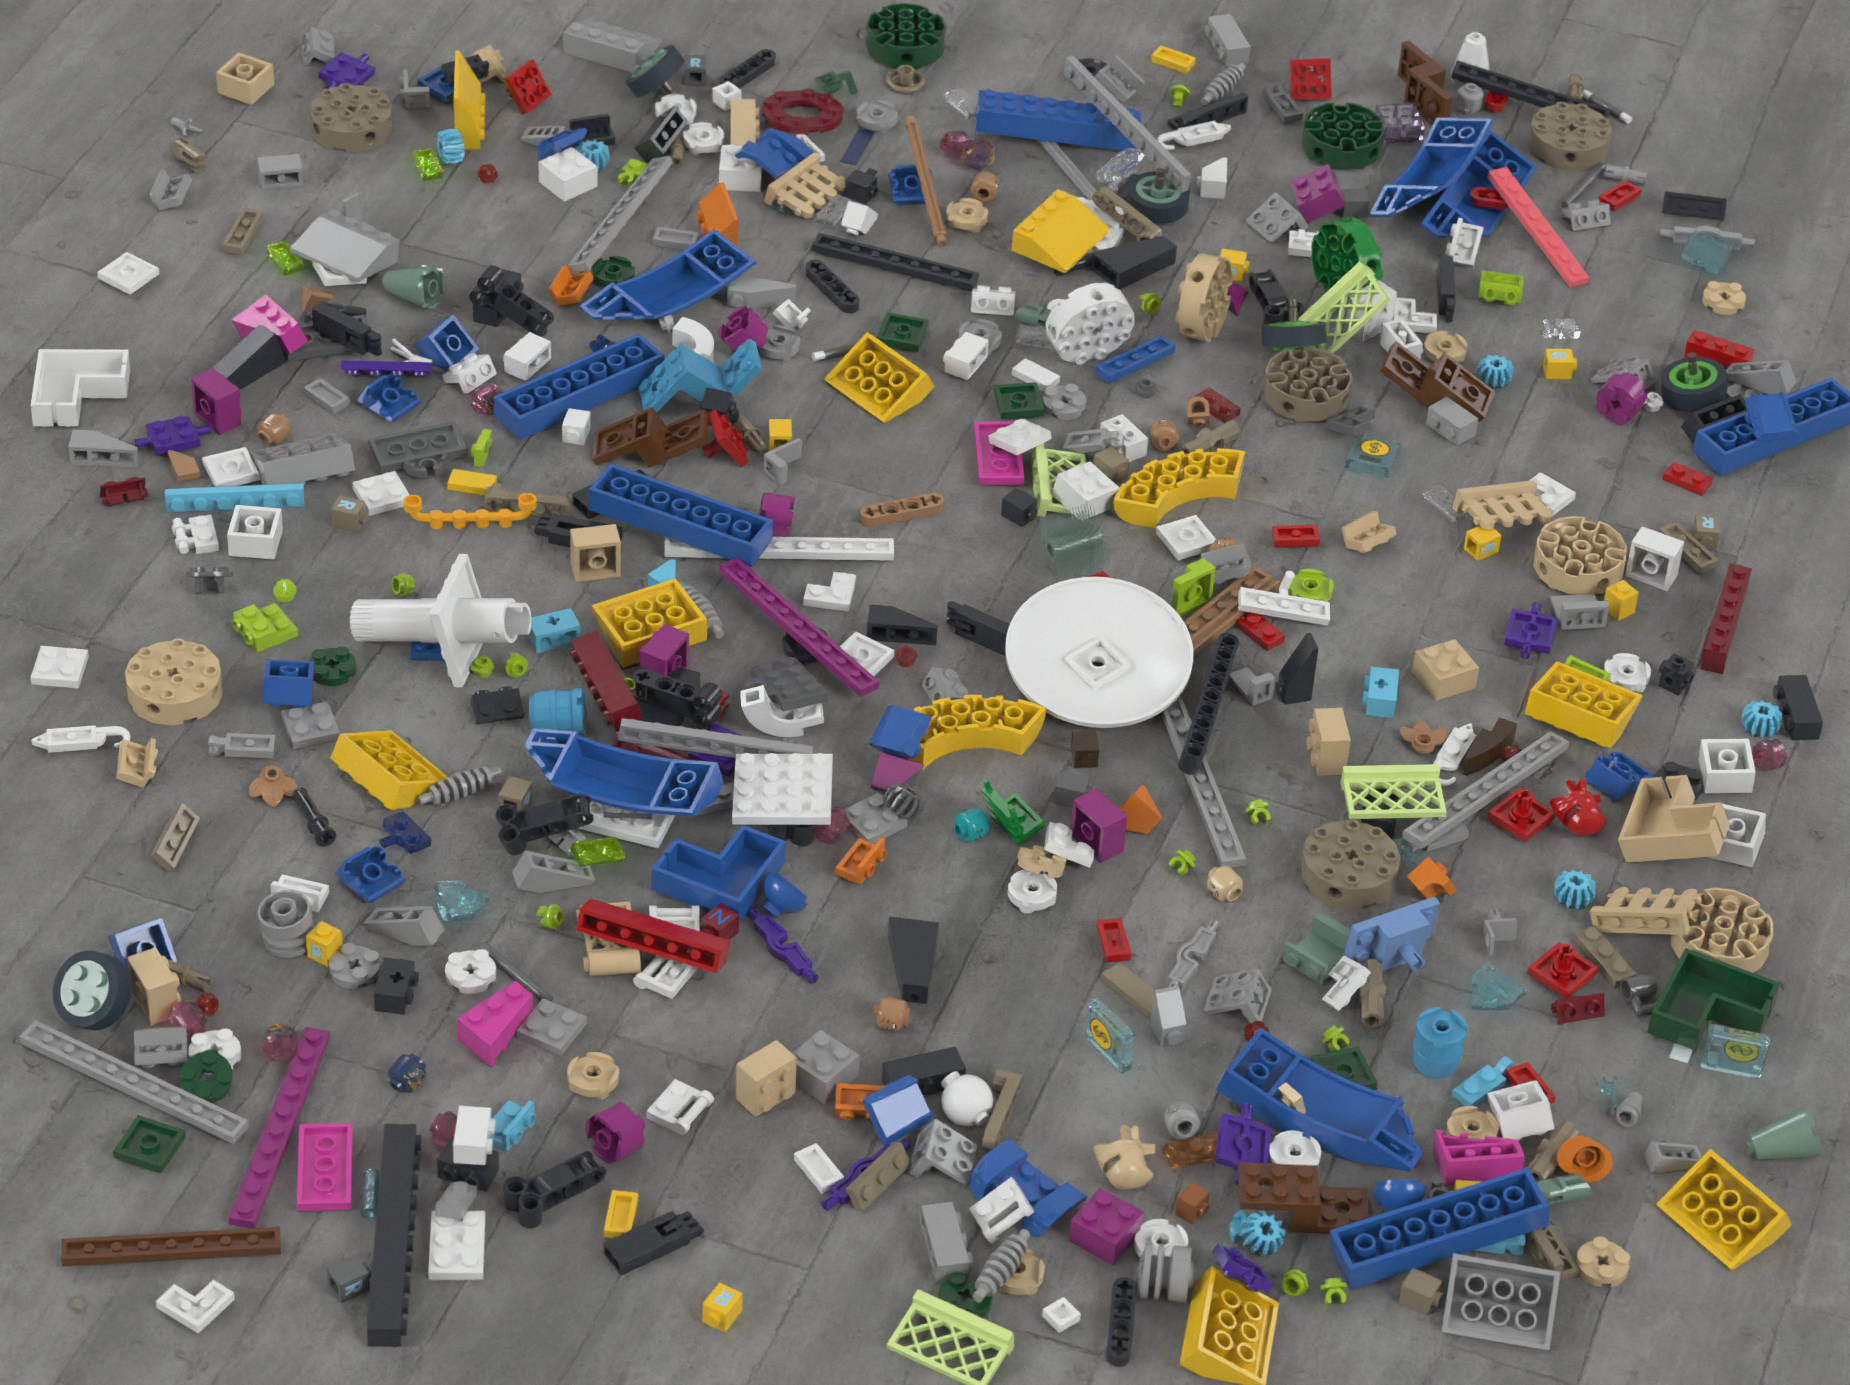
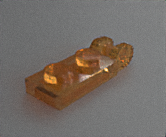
M1218 1130L1184 1139L1180 1142L1175 1140L1171 1143H1166L1162 1147V1152L1165 1156L1171 1157L1169 1164L1172 1168L1192 1166L1216 1159Z

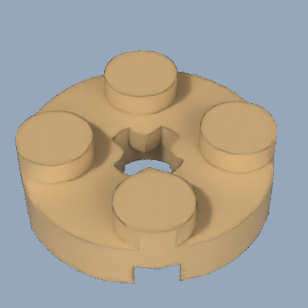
M963 198L959 199V203L955 204L953 201L946 209L948 226L952 229L958 228L979 232L981 227L987 223L988 209L987 207L986 209L982 207L983 203L975 199Z
M1711 281L1704 290L1702 301L1704 306L1708 307L1709 305L1713 308V312L1717 314L1733 315L1737 313L1738 309L1741 308L1742 310L1744 308L1746 295L1741 290L1742 286L1738 283L1729 284Z
M1436 331L1427 336L1423 351L1434 362L1444 353H1447L1457 362H1463L1465 360L1467 343L1458 334L1451 336L1448 335V331Z
M1034 845L1032 849L1021 847L1016 861H1018L1017 864L1021 868L1040 875V871L1048 872L1047 877L1058 878L1063 875L1066 858L1051 855L1044 850V847Z
M590 1052L586 1053V1057L580 1059L578 1056L570 1062L567 1069L569 1089L571 1092L582 1096L605 1099L609 1096V1092L613 1091L618 1085L619 1068L614 1064V1060L604 1053ZM593 1072L597 1073V1076L595 1077L588 1076L592 1075Z
M1464 1106L1455 1109L1451 1113V1117L1446 1125V1134L1460 1137V1133H1468V1138L1484 1140L1485 1136L1497 1137L1499 1125L1496 1118L1490 1112L1486 1111L1485 1114L1478 1111V1107ZM1471 1126L1473 1129H1478V1130H1476V1131H1471V1130L1468 1129V1127Z
M1599 1236L1579 1248L1576 1256V1265L1580 1269L1579 1276L1585 1282L1597 1287H1601L1602 1284H1611L1610 1287L1621 1284L1628 1275L1630 1255L1617 1244ZM1598 1261L1606 1262L1608 1265L1602 1264L1600 1266L1598 1265Z
M1027 1249L1017 1267L1022 1273H1014L997 1290L998 1292L1013 1295H1033L1037 1292L1044 1279L1045 1267L1042 1259L1040 1258L1039 1261L1034 1256V1252Z

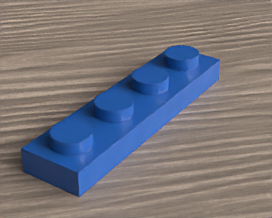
M1160 335L1096 365L1095 373L1110 384L1175 353L1176 346L1163 335Z

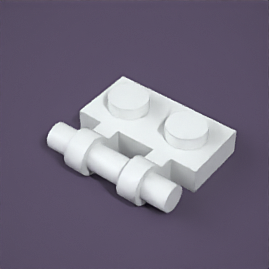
M1303 229L1298 231L1290 230L1288 255L1311 257L1312 240L1319 231L1312 233L1305 232Z
M211 515L188 518L189 524L182 523L180 518L173 520L172 531L176 536L175 544L181 554H186L189 552V549L195 548L196 554L219 551V543Z

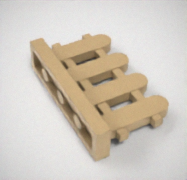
M814 152L768 186L764 202L771 206L777 201L778 204H784L795 211V215L811 218L814 213L813 207L823 209L826 202L825 199L834 201L837 191L845 192V178L829 171L826 165L821 166L819 164L821 155Z
M1533 480L1457 489L1452 507L1456 513L1468 512L1474 518L1473 522L1475 525L1479 524L1487 530L1493 529L1495 522H1499L1504 527H1512L1514 520H1518L1523 525H1530L1533 518H1537L1543 523H1549L1553 513L1551 508L1544 506L1539 495L1535 496L1537 484Z
M1621 887L1607 895L1608 901L1605 906H1593L1590 910L1593 926H1596L1600 932L1687 935L1690 931L1688 918H1691L1693 915L1692 908L1695 904H1700L1702 900L1696 889H1688L1682 895H1675L1672 888L1663 889L1659 894H1652L1650 888H1642L1636 894H1630L1628 888ZM1626 902H1630L1627 907H1624ZM1672 903H1675V906L1673 908H1670Z

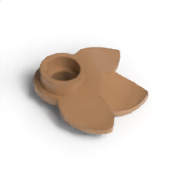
M1421 720L1413 729L1401 727L1400 736L1411 744L1413 750L1420 754H1427L1432 752L1435 746L1444 744L1447 739V729L1432 731L1425 721Z
M270 765L263 768L260 772V777L251 782L249 796L250 798L262 796L264 801L274 809L284 795L292 798L293 791L298 787L292 778L284 775L280 767Z

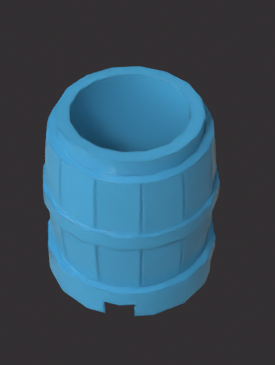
M578 687L573 688V690L552 689L531 694L529 699L531 731L533 728L577 731L578 735H586L587 725H583V721L587 718L584 688Z
M1435 1007L1425 1010L1418 1017L1416 1036L1413 1040V1061L1418 1071L1424 1076L1432 1079H1443L1449 1077L1457 1070L1464 1053V1041L1467 1037V1023L1463 1016L1451 1009L1449 1013L1442 1011V1007Z

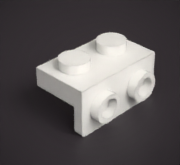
M1458 218L1457 224L1453 223L1451 229L1453 240L1452 243L1447 244L1445 255L1453 256V264L1469 268L1474 267L1483 227L1463 223L1462 218Z
M977 285V289L973 288L972 313L1014 314L1015 291H1011L1010 287H998V290H990V286Z
M472 353L464 357L462 363L450 366L448 368L449 371L442 375L445 383H459L463 393L466 394L495 376L496 370L489 354L476 355V353Z
M283 874L278 882L272 881L270 885L271 894L282 890H294L302 893L308 898L311 911L314 912L320 911L329 894V885Z

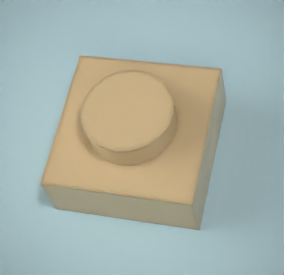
M1285 1082L1278 1088L1281 1097L1279 1101L1302 1114L1306 1113L1302 1096L1288 1083Z

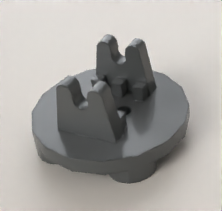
M190 567V572H186V577L195 578L196 594L201 593V582H204V578L215 577V581L218 582L219 593H224V577H233V572H229L227 567H213V572H205L204 567Z

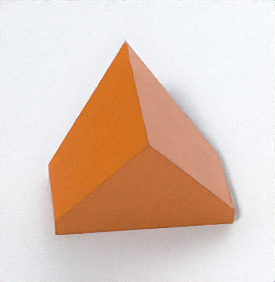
M1141 785L1119 808L1127 816L1126 830L1147 835L1162 819L1144 785Z

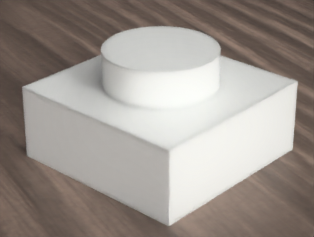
M1064 1297L1045 1307L1042 1311V1317L1058 1333L1079 1322L1081 1314Z

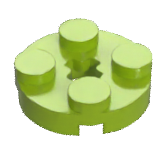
M1302 569L1294 576L1288 589V594L1290 596L1328 602L1333 595L1334 583L1331 578L1329 580L1325 578V573L1319 570Z

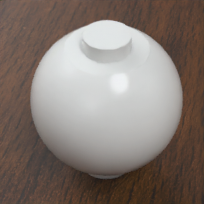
M957 1071L952 1072L943 1079L941 1085L944 1091L941 1097V1104L949 1120L957 1125L970 1127L974 1125L980 1126L989 1119L993 1106V1095L990 1087L984 1080L969 1074L960 1076Z

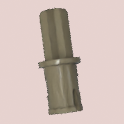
M1574 73L1569 77L1568 91L1571 97L1581 100L1584 91L1582 77H1580V74Z
M678 136L668 149L673 162L671 166L674 168L682 165V157L685 154L683 138Z
M740 418L736 422L738 424L736 427L743 434L744 441L750 443L757 452H762L763 449H766V443L759 436V430L752 426L748 418Z
M168 960L171 973L175 972L181 984L192 985L204 992L209 990L206 984L211 986L213 981L211 976L194 970L192 966L186 967Z

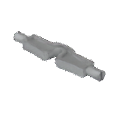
M1675 226L1674 230L1661 228L1660 237L1673 238V243L1699 247L1702 245L1705 237L1711 239V247L1714 249L1740 250L1741 246L1754 248L1755 239L1742 238L1741 233L1724 232L1712 226H1700L1697 228Z
M1211 919L1206 928L1200 927L1192 941L1184 944L1179 949L1176 965L1168 976V987L1178 985L1180 990H1183L1189 980L1196 974L1199 964L1193 959L1205 960L1210 947L1215 941V931L1219 927L1217 920L1214 922V919Z

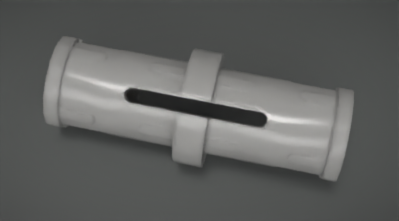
M1607 164L1606 170L1614 171V173L1605 172L1604 177L1645 185L1646 179L1638 178V176L1646 178L1648 172L1629 169L1630 167L1626 166L1621 168Z

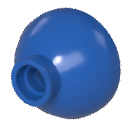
M776 872L774 875L772 873L767 875L764 882L766 901L762 905L776 917L782 912H799L808 905L805 902L807 896L781 874Z
M1417 1179L1385 1180L1378 1182V1186L1372 1188L1374 1199L1388 1212L1421 1202L1426 1190L1425 1185L1420 1184V1180Z

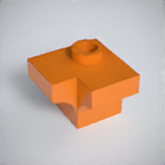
M1429 857L1407 875V878L1426 899L1441 893L1452 896L1458 890L1447 877L1446 873L1448 870L1441 862L1437 861L1434 863Z

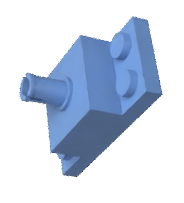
M1432 897L1352 925L1344 956L1357 963L1364 962L1367 959H1377V962L1382 964V971L1408 963L1413 971L1420 970L1425 965V960L1421 956L1425 941L1432 934L1440 905L1439 901Z

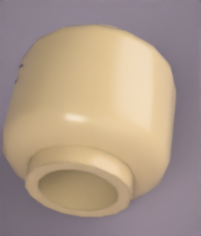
M1230 866L1215 867L1209 872L1207 889L1220 902L1235 901L1242 894L1243 880Z

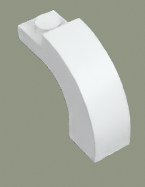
M682 317L673 327L672 346L678 347L682 344L714 363V339L710 331L702 324Z
M763 685L740 691L741 707L746 718L754 727L764 733L779 737H798L804 735L803 728L824 723L822 703L782 711L776 703L770 700Z

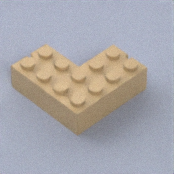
M1687 775L1666 777L1665 780L1672 798L1669 797L1662 777L1642 778L1618 838L1626 862L1718 856L1723 844L1722 839H1725L1729 828V822L1722 803L1693 804L1695 795Z

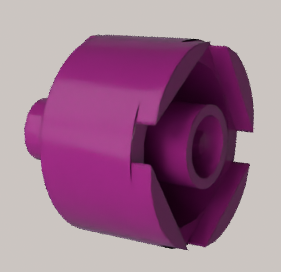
M743 306L727 317L729 322L726 326L722 324L718 332L719 338L735 353L738 347L748 339L756 342L757 349L762 348L767 342L765 337L769 327L752 308L749 307L748 309L746 306Z
M1630 373L1613 374L1597 394V411L1608 419L1615 421L1618 425H1624L1626 422L1631 421L1647 401L1648 396L1647 392L1645 394L1643 389L1644 384L1639 378Z
M763 492L759 515L773 520L772 537H789L790 528H787V526L792 525L794 513L789 512V510L794 508L795 497Z
M618 1101L587 1119L585 1131L587 1139L592 1138L595 1144L591 1147L595 1154L604 1162L612 1164L613 1162L621 1161L643 1147V1129L646 1126L641 1116L635 1115L624 1102Z

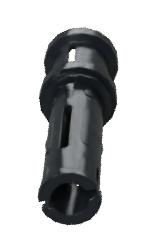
M303 787L297 788L293 791L292 798L308 821L307 829L310 833L314 834L315 842L318 846H329L335 841L336 832L333 828L329 827V821L326 816L319 813L307 790Z

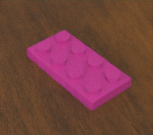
M974 421L979 485H1024L1022 453L1015 455L989 443L988 435L996 432L999 428L1007 427L1015 421Z
M353 1123L299 1124L297 1211L351 1210Z

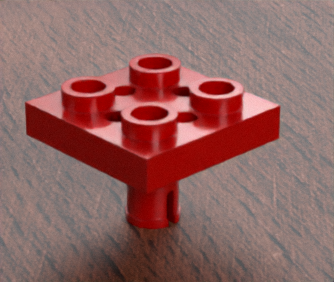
M1331 58L1289 60L1290 95L1293 100L1332 99Z
M534 59L527 60L503 78L507 86V93L510 92L508 95L513 97L522 115L527 114L552 95Z
M716 409L708 413L716 436L714 440L702 446L708 458H712V456L725 449L740 467L749 463L746 457L748 451L741 442L743 436L738 428L735 427L733 429L726 415L723 414L721 416Z
M1517 788L1489 810L1487 818L1517 838L1527 842L1555 819V814L1552 809L1533 798L1532 792L1528 795V789L1520 790Z
M1558 942L1529 966L1527 974L1560 996L1568 999L1597 975L1599 967L1575 953L1574 947L1570 949L1571 945Z

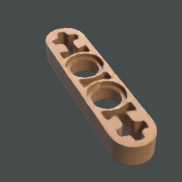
M928 493L867 505L860 510V523L867 527H875L936 515L944 509V497L938 493ZM914 506L918 509H909L907 507ZM892 510L896 511V513H887L886 511Z

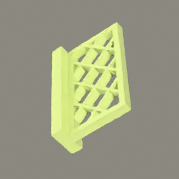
M1360 261L1298 318L1301 321L1326 322L1327 338H1334L1333 345L1328 349L1325 347L1326 343L1319 344L1318 347L1321 350L1334 354L1391 301L1374 277L1375 274L1372 269ZM1370 280L1369 290H1362L1363 285ZM1361 294H1368L1366 304L1359 305ZM1374 294H1380L1382 297L1377 304H1372ZM1355 295L1353 305H1346L1348 297ZM1337 309H1340L1338 319H1331L1332 314ZM1345 309H1352L1350 319H1344ZM1358 309H1365L1364 316L1356 319ZM1337 323L1335 334H1328L1330 324ZM1349 323L1348 331L1341 334L1342 324Z
M1044 443L1032 449L1030 456L1034 497L1038 499L1037 516L1045 517L1047 511L1068 512L1070 514V511L1062 504L1053 503L1055 498L1051 495L1053 491L1051 486L1055 484L1057 477L1051 474L1050 471L1054 470L1059 474L1065 471L1059 467L1061 465L1072 469L1085 464V454L1044 449ZM1047 457L1055 458L1058 461L1054 463ZM1070 460L1079 461L1080 464L1074 465Z
M1439 764L1343 766L1341 789L1345 793L1349 819L1446 817V807L1439 779ZM1422 788H1435V790L1429 793ZM1375 789H1387V791L1381 794ZM1399 789H1411V790L1406 794V793H1404L1403 791H1401V790H1399ZM1352 790H1364V791H1362V792L1358 795V794H1356L1355 792H1353ZM1392 793L1401 798L1397 803L1388 798ZM1418 793L1425 799L1419 802L1412 798V796ZM1370 794L1377 800L1371 803L1364 799V797ZM1431 801L1439 809H1430L1425 805ZM1383 802L1391 808L1389 810H1382L1377 806ZM1408 802L1415 808L1405 809L1402 805ZM1357 803H1360L1361 805L1365 806L1366 809L1354 810V806Z
M918 1289L913 1296L911 1307L888 1341L887 1349L965 1385H988L1006 1354L1010 1355L1013 1350L1014 1333ZM917 1313L925 1317L927 1323L913 1327L911 1319ZM945 1326L950 1329V1335L936 1338L933 1328ZM930 1330L933 1339L918 1343L915 1333ZM908 1335L912 1336L914 1342L913 1345L906 1347L897 1344L900 1337ZM969 1337L974 1340L975 1345L960 1349L957 1339ZM954 1340L957 1350L942 1354L939 1344ZM931 1346L936 1347L938 1355L930 1358L923 1356L920 1350ZM993 1348L999 1351L996 1357L985 1360L981 1350ZM978 1352L981 1361L966 1365L963 1355ZM955 1357L960 1358L962 1366L954 1369L947 1367L944 1361ZM983 1368L985 1375L980 1382L971 1378L968 1371Z

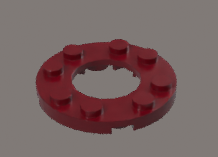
M810 88L786 92L777 91L762 104V117H765L766 123L777 130L803 135L817 131L825 133L837 128L843 121L844 109L841 103L832 98L831 94L814 92ZM802 103H805V107L816 106L818 107L817 110H822V113L815 117L802 118L791 116L784 112L783 109H788V106L799 107Z

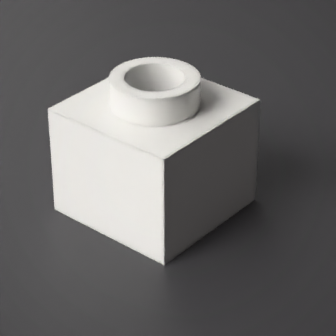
M729 81L713 88L712 102L724 111L730 109L731 99H741V90Z

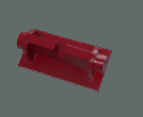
M132 477L126 481H110L100 485L102 504H107V506L123 504L124 495H127L128 502L144 500V497H148V490L145 488V477Z
M1604 992L1555 1000V1003L1551 1004L1552 1013H1557V1024L1605 1016Z

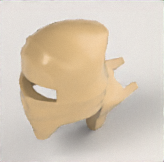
M1122 1125L1120 1129L1121 1140L1110 1144H1097L1093 1149L1099 1166L1109 1182L1119 1190H1133L1143 1187L1153 1177V1173L1146 1165L1144 1156L1155 1153V1144H1142L1139 1140L1138 1126L1134 1125L1130 1130L1128 1126ZM1117 1155L1120 1157V1160L1109 1163Z

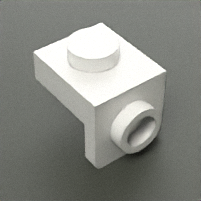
M788 299L775 309L773 315L784 326L795 329L797 326L802 328L808 322L807 316L811 310L807 308L801 312Z

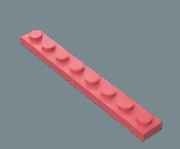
M1505 167L1489 171L1487 178L1567 285L1571 288L1587 284L1590 277L1509 169Z

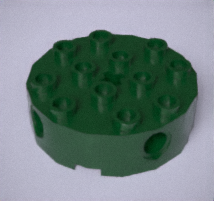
M910 3L890 4L884 6L882 11L873 12L868 18L865 44L868 53L877 61L889 65L892 69H897L902 65H910L918 70L923 66L934 63L943 55L946 24L942 16L938 13L929 12V8Z
M1334 102L1324 103L1312 108L1305 116L1301 145L1309 159L1324 166L1329 164L1331 169H1364L1365 166L1374 163L1381 156L1385 129L1381 117L1369 108L1346 102V106L1334 105Z

